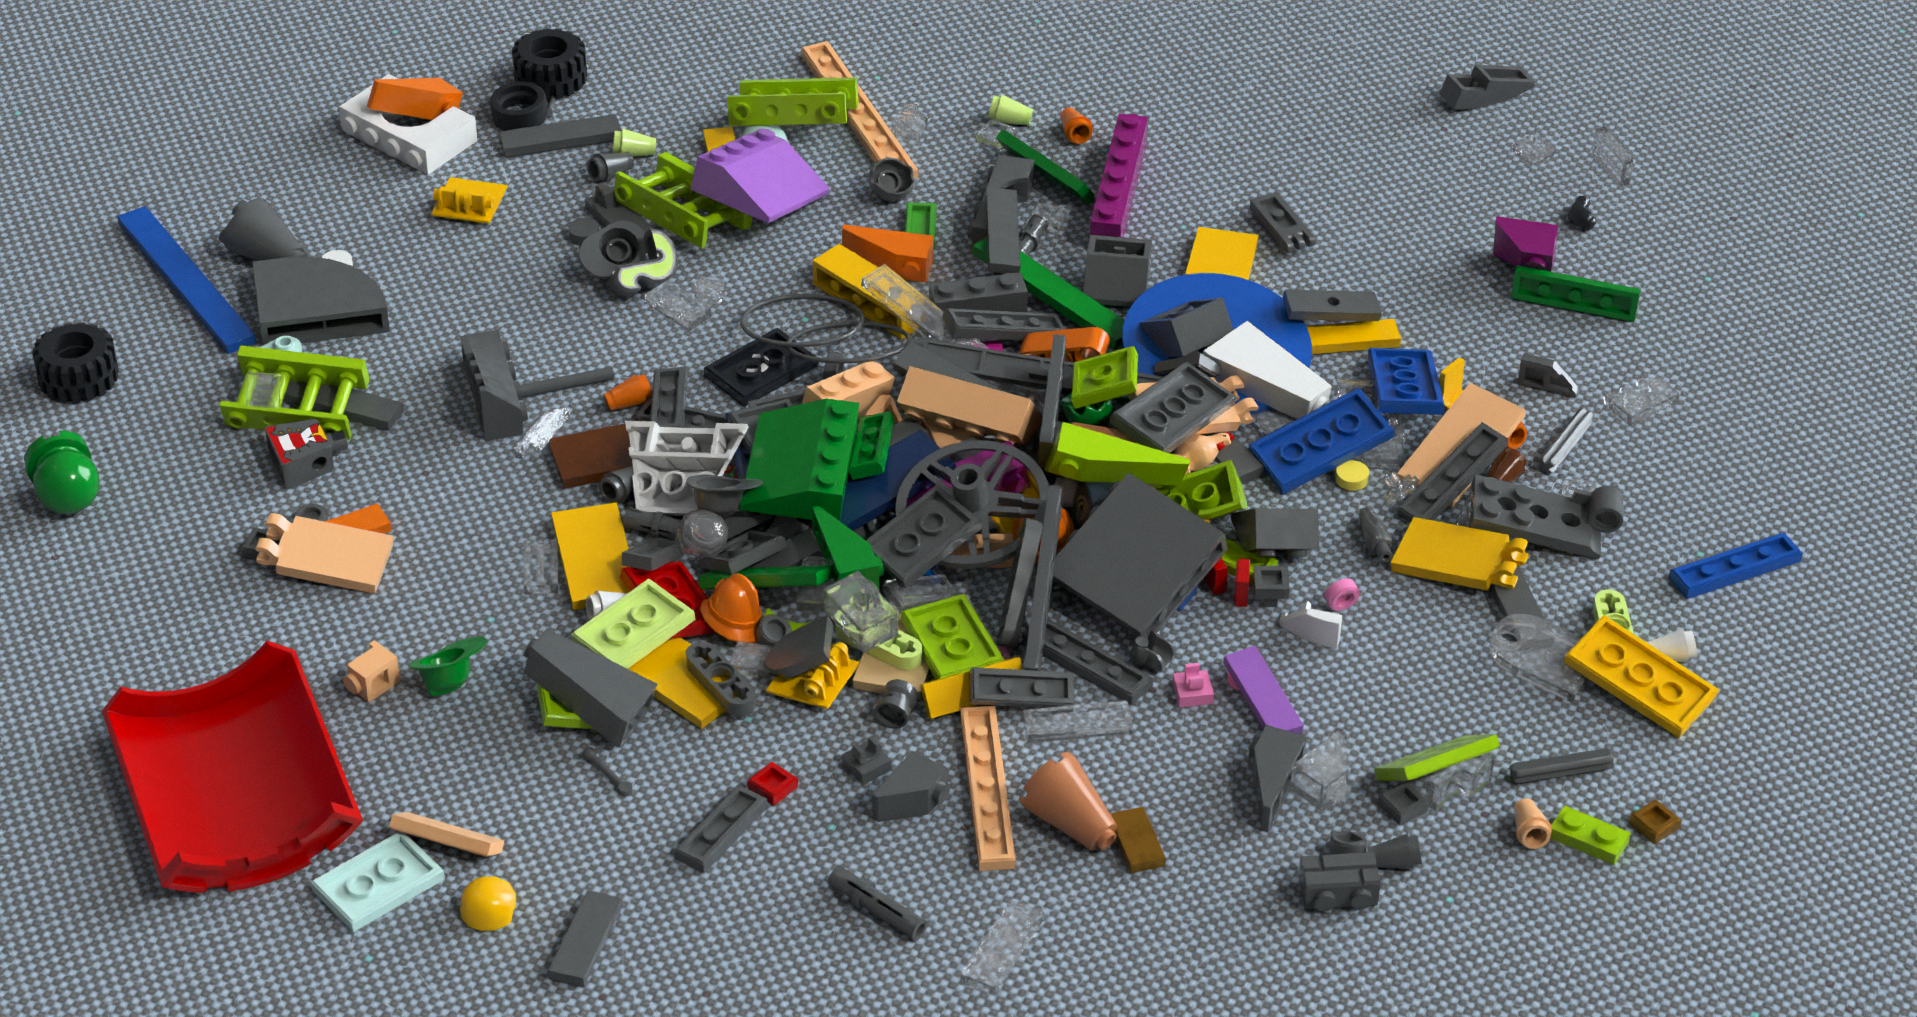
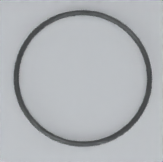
M791 294L766 299L749 307L740 319L742 330L750 337L767 344L785 347H813L835 343L852 336L864 324V314L858 306L838 297L821 294ZM800 298L824 299L842 303L854 309L860 317L858 325L846 334L814 342L771 340L754 334L745 325L747 315L763 305Z
M859 321L835 322L809 327L793 334L787 342H792L797 337L816 330L857 326ZM864 321L863 326L897 331L903 334L907 341L900 348L888 353L850 359L809 356L795 351L792 347H787V350L799 358L814 362L835 364L861 363L880 360L901 353L907 347L911 336L907 331L897 326Z

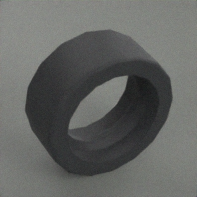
M525 81L511 82L496 89L490 97L492 120L496 127L503 131L540 126L547 118L548 109L545 92L534 83ZM516 104L531 105L530 107L522 110L507 109L508 107Z

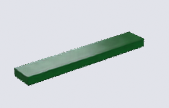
M987 237L974 244L971 253L986 264H988ZM1020 251V272L1028 292L1082 328L1098 327L1103 329L1110 337L1109 345L1114 349L1121 345L1125 321L1123 318Z

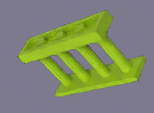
M857 77L741 80L739 82L740 95L727 96L729 126L846 124V109H857L859 107Z
M667 152L658 155L656 173L640 180H635L621 171L616 172L614 192L617 202L701 249L706 247L708 229L727 221L742 230L752 225L753 216L692 191L691 186L695 167ZM660 184L668 189L659 193L653 190L652 187ZM682 196L689 200V202L680 205L673 200ZM706 209L712 214L702 217L695 212Z
M240 345L237 358L242 375L245 378L236 402H220L219 407L225 426L265 430L264 427L316 419L319 421L325 434L343 430L346 440L351 439L352 434L347 415L343 414L351 389H367L370 379L365 359ZM260 377L276 379L267 406L249 404L257 380ZM290 381L307 383L299 409L281 407ZM320 385L339 386L330 413L312 411Z

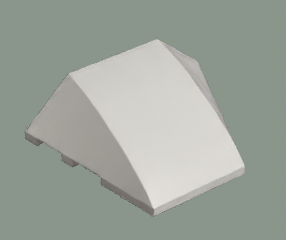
M625 421L630 440L629 456L632 458L634 474L632 475L636 509L655 514L659 511L669 516L700 517L703 513L696 506L694 488L686 484V479L696 475L722 476L749 426L737 423H716L715 428L659 427L655 421Z

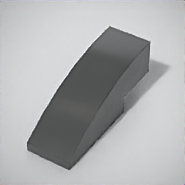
M1475 65L1471 75L1447 74L1439 94L1454 110L1473 109L1503 102L1533 88L1536 82L1521 67Z

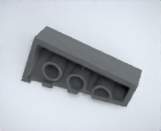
M498 330L460 336L463 363L485 441L524 435L523 421H528L525 401L519 402L522 400L519 381L513 382L516 380L513 361L507 362L510 360L508 343L501 342Z

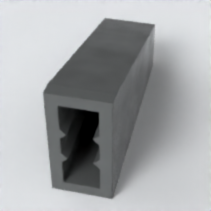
M546 629L538 639L532 638L524 652V657L528 658L524 673L619 748L651 707L657 683L549 629Z

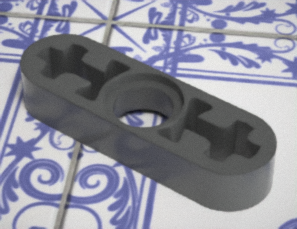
M696 642L687 648L686 664L688 671L727 713L741 717L749 715L754 711L756 707L755 689L713 644ZM719 675L730 678L725 682H715L712 680V678ZM733 691H735L737 698H733Z

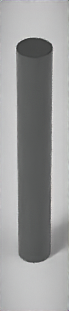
M612 367L521 384L522 397L612 380L614 379V372Z

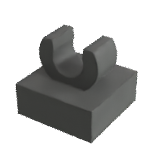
M1254 565L1255 599H1264V607H1277L1278 599H1289L1288 566Z
M872 736L868 738L867 742L859 746L855 744L850 751L842 754V765L862 785L892 770L891 759L882 751L881 745Z

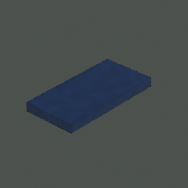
M920 429L889 447L883 474L852 480L849 473L840 522L853 531L896 507L897 494L907 474L922 459L941 448ZM949 456L937 461L943 467L948 466L952 470L957 467L956 463ZM929 467L927 468V470L933 476H936L940 480H943V478L937 475L933 470H931ZM921 474L913 484L907 500L931 487L933 484Z

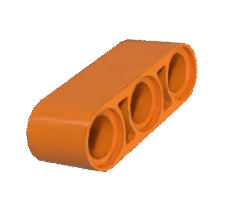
M1098 327L1033 332L1024 337L1018 354L1050 359L1053 335L1058 334L1065 335L1066 338L1065 361L1078 362L1106 354L1110 337L1107 332Z

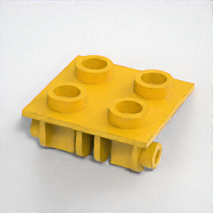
M449 177L445 187L441 186L440 189H434L433 200L437 201L431 216L490 224L508 186Z
M837 642L831 645L829 662L792 678H784L782 675H777L766 689V693L829 709L859 666V661L849 659L847 645Z

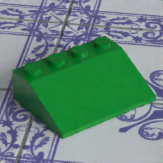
M826 398L759 413L746 479H759L763 481V484L744 490L740 510L813 520L812 507L820 506L840 521L857 433L859 403Z

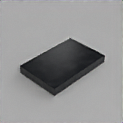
M779 328L761 336L787 342L790 338ZM755 339L704 367V377L743 407L748 406V401L760 399L818 367V362L799 358L791 354L785 346L771 345ZM792 347L799 353L816 357L804 347ZM753 354H760V358L752 356ZM762 363L768 366V369L761 372ZM747 368L758 369L755 373L746 372Z

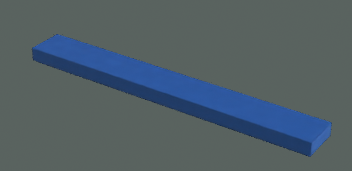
M146 206L117 216L120 227L227 354L238 351L240 345L250 346L256 343L254 332Z

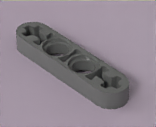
M1025 518L1021 525L998 631V646L1015 650L1018 644L1042 534L1043 523L1041 521Z

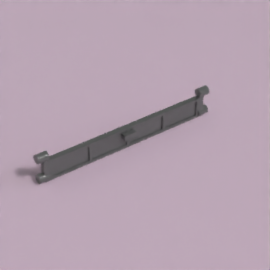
M909 338L908 344L913 342L980 379L1040 389L1047 388L1050 366L1049 358L923 338ZM1065 361L1062 392L1072 393L1074 362ZM1137 373V384L1158 382L1163 377ZM1127 395L1111 399L1121 402H1130V399Z

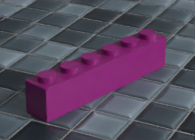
M1118 114L1091 218L1090 235L1124 238L1147 147L1148 117Z

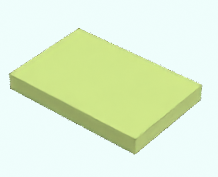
M648 578L571 633V638L573 642L628 669L696 620L695 613Z

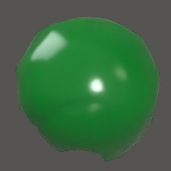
M1072 393L1066 395L1060 401L1063 415L1069 424L1077 422L1100 426L1110 417L1113 408L1112 400L1109 399L1075 409L1071 401Z

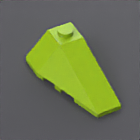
M1062 422L1045 464V470L1063 477L1086 482L1116 483L1117 481H1122L1130 473L1146 484L1180 485L1189 467L1190 459Z
M1232 460L1186 474L1180 485L1156 484L1151 486L1202 519H1218L1231 515V513L1248 509L1244 488Z

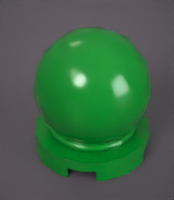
M64 430L59 431L60 435L51 436L47 439H44L43 436L38 437L29 445L24 454L25 471L31 483H33L34 493L38 500L51 512L58 514H76L90 506L100 490L99 472L91 460L92 455L84 438L74 432Z

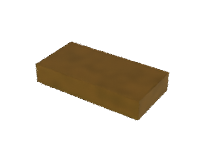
M1144 807L1110 813L1117 824L1115 831L1117 835L1116 841L1130 873L1165 866V854Z

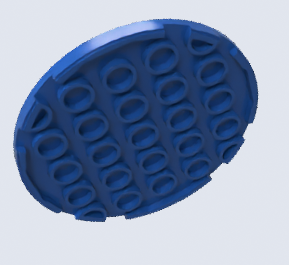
M1195 273L1167 279L1141 294L1132 304L1126 315L1122 330L1121 346L1122 349L1135 346L1138 353L1137 373L1158 376L1154 373L1156 362L1179 357H1167L1141 328L1140 322L1190 300L1222 297L1233 329H1236L1246 321L1250 322L1308 368H1310L1312 358L1311 338L1305 323L1289 319L1283 298L1270 289L1237 276L1218 273ZM1207 347L1199 349V353L1203 354V351L1207 349ZM1237 392L1240 398L1238 401H1235V404H1237L1244 398L1250 397ZM1254 400L1259 408L1256 411H1249L1252 417H1256L1275 409Z

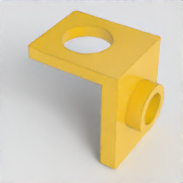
M1460 357L1442 370L1438 379L1446 411L1464 391L1462 390L1465 360Z

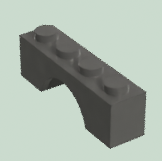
M999 155L995 166H990L988 184H983L981 202H977L975 206V220H970L967 236L972 239V248L974 244L987 237L986 187L1017 190V203L1027 202L1034 184L1033 159Z

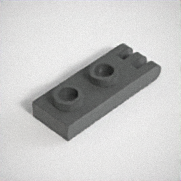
M1278 192L1250 200V210L1286 253L1293 252L1294 247L1300 250L1305 247V244L1308 247L1316 244L1314 235Z

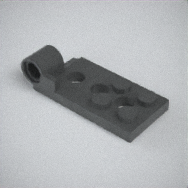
M1475 474L1471 483L1470 528L1507 534L1510 538H1523L1530 543L1599 559L1601 556V533L1617 531L1623 524V495L1618 489L1611 486L1598 487L1593 492L1575 488L1572 497H1567ZM1564 522L1570 523L1574 527L1568 526Z

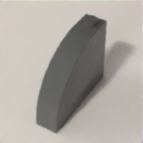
M285 257L252 261L263 345L281 336H291L297 338L301 343L390 332L384 294L377 283L361 270L343 262L319 257Z

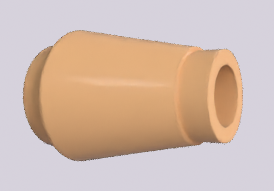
M1524 798L1517 801L1514 805L1518 841L1530 849H1538L1545 846L1549 842L1552 833L1550 822L1538 809L1533 800Z

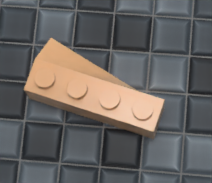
M909 366L897 403L905 411L904 414L909 418L923 421L924 417L934 419V423L941 427L953 429L954 425L965 428L964 431L976 437L982 438L984 434L995 436V440L1000 443L1010 440L1013 445L1014 442L1025 445L1042 425L1043 415L1029 398Z

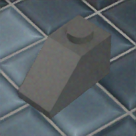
M912 751L872 794L873 820L882 822L928 815L938 803L942 804L948 797L950 792L948 768Z

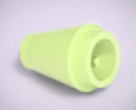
M1003 94L1001 97L994 95L988 118L995 120V123L1029 126L1033 109Z
M623 128L622 131H614L612 153L629 152L632 157L655 155L656 138Z

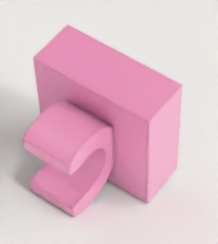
M1199 663L1185 664L1184 672L1173 673L1172 684L1179 708L1214 703V692L1208 671H1199Z

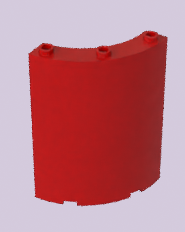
M266 641L249 659L230 672L209 682L185 689L142 691L121 686L102 710L161 887L178 891L206 893L207 888L225 886L227 891H235L266 884L312 864L310 858L326 848L329 851L335 849L363 822L296 651Z

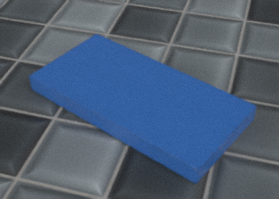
M1390 348L1368 349L1367 360L1377 408L1380 413L1444 415L1445 404L1432 351Z
M1357 388L1248 445V450L1263 464L1264 472L1282 495L1390 440L1394 437V429L1362 390Z

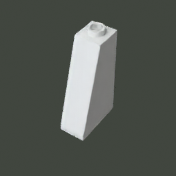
M1248 321L1203 351L1204 356L1221 365L1220 376L1214 377L1218 383L1223 382L1230 376L1237 375L1245 386L1241 389H1235V391L1295 419H1299L1330 403L1329 396L1332 386Z

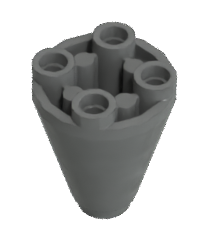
M256 198L249 202L245 200L239 201L233 208L232 214L234 216L219 235V240L228 250L254 261L285 257H308L304 253L303 247L269 202L262 198Z

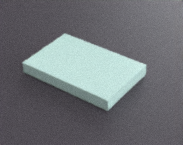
M399 831L311 881V888L352 932H355L445 880L444 870L406 833Z

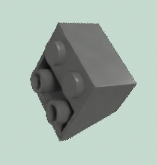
M1090 235L1083 293L1101 305H1117L1130 308L1137 298L1148 289L1151 271L1152 240Z

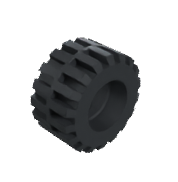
M556 28L531 31L530 34L521 36V39L517 40L514 43V47H512L514 81L531 82L540 86L545 92L546 100H550L552 95H556V99L574 94V91H579L587 81L585 44L578 35H572L570 31H561V29Z
M78 322L77 324L67 323L61 327L56 326L51 328L52 331L43 333L41 339H37L34 343L35 348H33L32 354L38 384L44 394H48V397L53 400L59 399L60 402L64 403L68 401H73V403H80L83 400L90 401L96 396L101 397L106 394V390H111L114 387V382L118 380L119 369L113 338L106 329L98 328V325H86L85 322Z

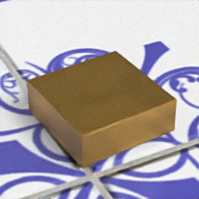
M1655 799L1632 813L1629 824L1653 844H1656L1680 829L1681 819Z

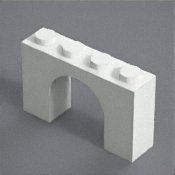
M388 74V75H386L385 77H383L382 79H398V78H396V77H394V76ZM373 85L339 106L342 131L427 175L477 142L475 117L454 106L434 120L413 127L391 124L401 117V114L372 110L367 107Z

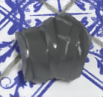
M1152 630L1148 638L1138 636L1131 650L1134 663L1158 671H1162L1176 652L1172 643L1166 641L1161 634L1159 635Z

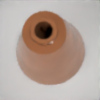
M1063 752L1060 754L1064 758L1063 760L1055 763L1050 759L1032 775L1023 788L1027 795L1025 798L1020 796L1019 801L1026 810L1091 851L1097 849L1105 850L1117 837L1115 834L1117 824L1077 758L1071 752Z

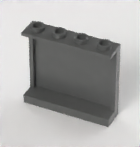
M1128 473L1122 481H1117L1112 486L1108 497L1101 505H1097L1091 510L1088 520L1079 530L1076 529L1070 534L1066 545L1056 554L1052 589L1056 584H1059L1131 631L1133 642H1135L1138 636L1148 638L1151 630L1157 633L1228 550L1225 533Z

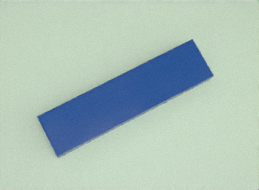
M1783 532L1670 569L1669 579L1684 597L1689 599L1801 562L1803 553Z

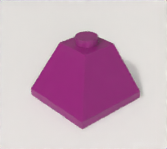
M1496 216L1493 255L1516 267L1519 265L1551 272L1555 261L1559 225Z

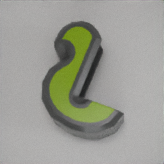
M649 229L644 234V242L650 260L618 266L612 272L608 280V287L615 296L631 298L641 287L647 290L657 289L673 277L678 266L677 251L670 237L660 229Z

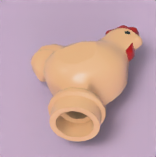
M1230 432L1217 433L1212 436L1195 434L1174 449L1173 454L1190 459L1186 475L1212 464L1219 451L1231 444L1234 436Z

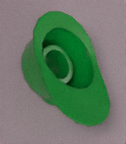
M476 636L457 641L429 656L412 661L409 664V668L419 671L429 695L439 696L455 691L467 680L470 673V656L480 651L487 644V639Z

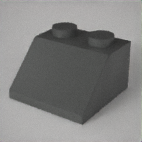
M1223 297L1190 300L1140 322L1141 328L1167 357H1184L1199 354V349L1203 347L1208 348L1234 330Z
M1254 508L1231 513V522L1243 550L1256 551V557H1276V551H1287V557H1307V551L1319 549L1318 509Z

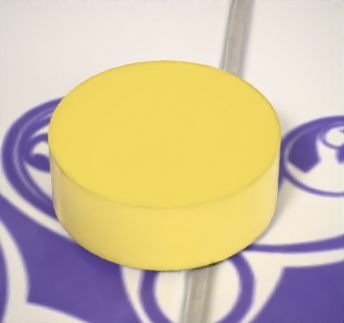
M1349 460L1337 466L1335 480L1341 488L1357 491L1367 486L1369 469L1365 464Z

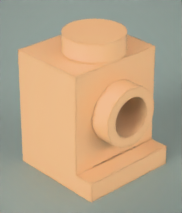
M375 640L369 643L370 650L347 664L348 675L343 678L347 690L353 695L357 694L368 703L400 682L397 656Z

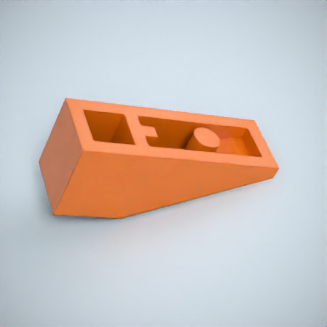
M442 78L374 79L367 107L372 110L434 120L453 106L459 109L463 92Z
M845 224L842 226V246L855 252L896 279L927 282L934 261V236Z

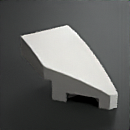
M1309 601L1301 604L1300 609L1291 614L1287 612L1281 614L1279 625L1287 631L1313 643L1335 649L1338 647L1342 615L1311 609Z

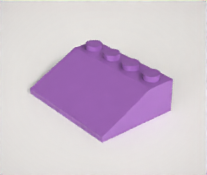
M764 128L699 155L691 186L692 191L767 223L828 195L830 188L785 139L775 136L773 131Z

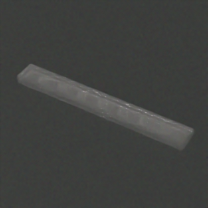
M886 264L862 277V287L926 339L989 349L977 338L952 337L942 319L944 311ZM984 380L1004 392L1031 399L1038 410L1044 411L1046 394L1039 388ZM1059 409L1058 416L1063 414L1062 409Z

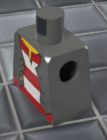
M316 419L264 427L268 453L286 490L332 472L334 469L332 453L348 449L343 430L325 434L319 421Z

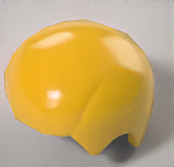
M483 876L474 879L466 885L461 894L460 915L468 927L480 931H493L511 923L513 911L516 908V893L509 882L496 876Z

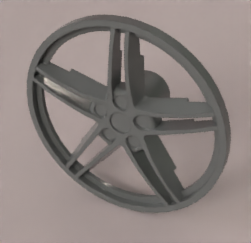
M965 441L943 447L929 454L916 464L903 480L896 499L897 516L906 509L909 492L917 478L923 474L933 485L936 486L938 484L981 520L984 554H976L972 536L967 540L971 556L949 554L938 563V565L950 568L976 569L993 566L1011 559L1016 551L1018 538L1007 546L990 552L988 516L1034 518V520L1044 523L1048 482L1039 465L1030 456L1015 447L994 441ZM984 450L995 452L989 460H985L981 467L976 464L966 463L952 470L948 466L943 467L937 462L950 455L965 451ZM1004 455H1007L1006 458H1005V460L1003 461L1002 465H1001V464L999 465V467H998V469L996 470L995 474L993 475L991 481L988 482V481H987L988 478H989V477L991 476V474L994 472V470L996 469V467L998 466V464H999L1000 461L1002 460L1003 456H1004ZM1013 458L1023 464L1034 476L1039 488V499L1024 497V494L995 490ZM929 467V468H930L931 470H933L937 475H939V476H940L941 478H943L945 481H947L948 483H950V484L952 485V488L950 489V488H949L946 484H944L938 477L933 476V475L927 470V468Z

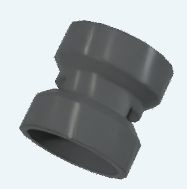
M900 679L887 682L882 692V698L878 701L875 708L876 719L882 725L889 728L897 729L904 727L911 715V709H913L918 699L915 687Z

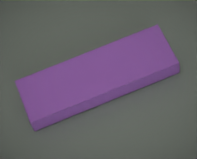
M1256 645L1225 655L1223 663L1262 729L1264 730L1265 726L1269 725L1296 734L1301 733L1304 727L1302 721Z

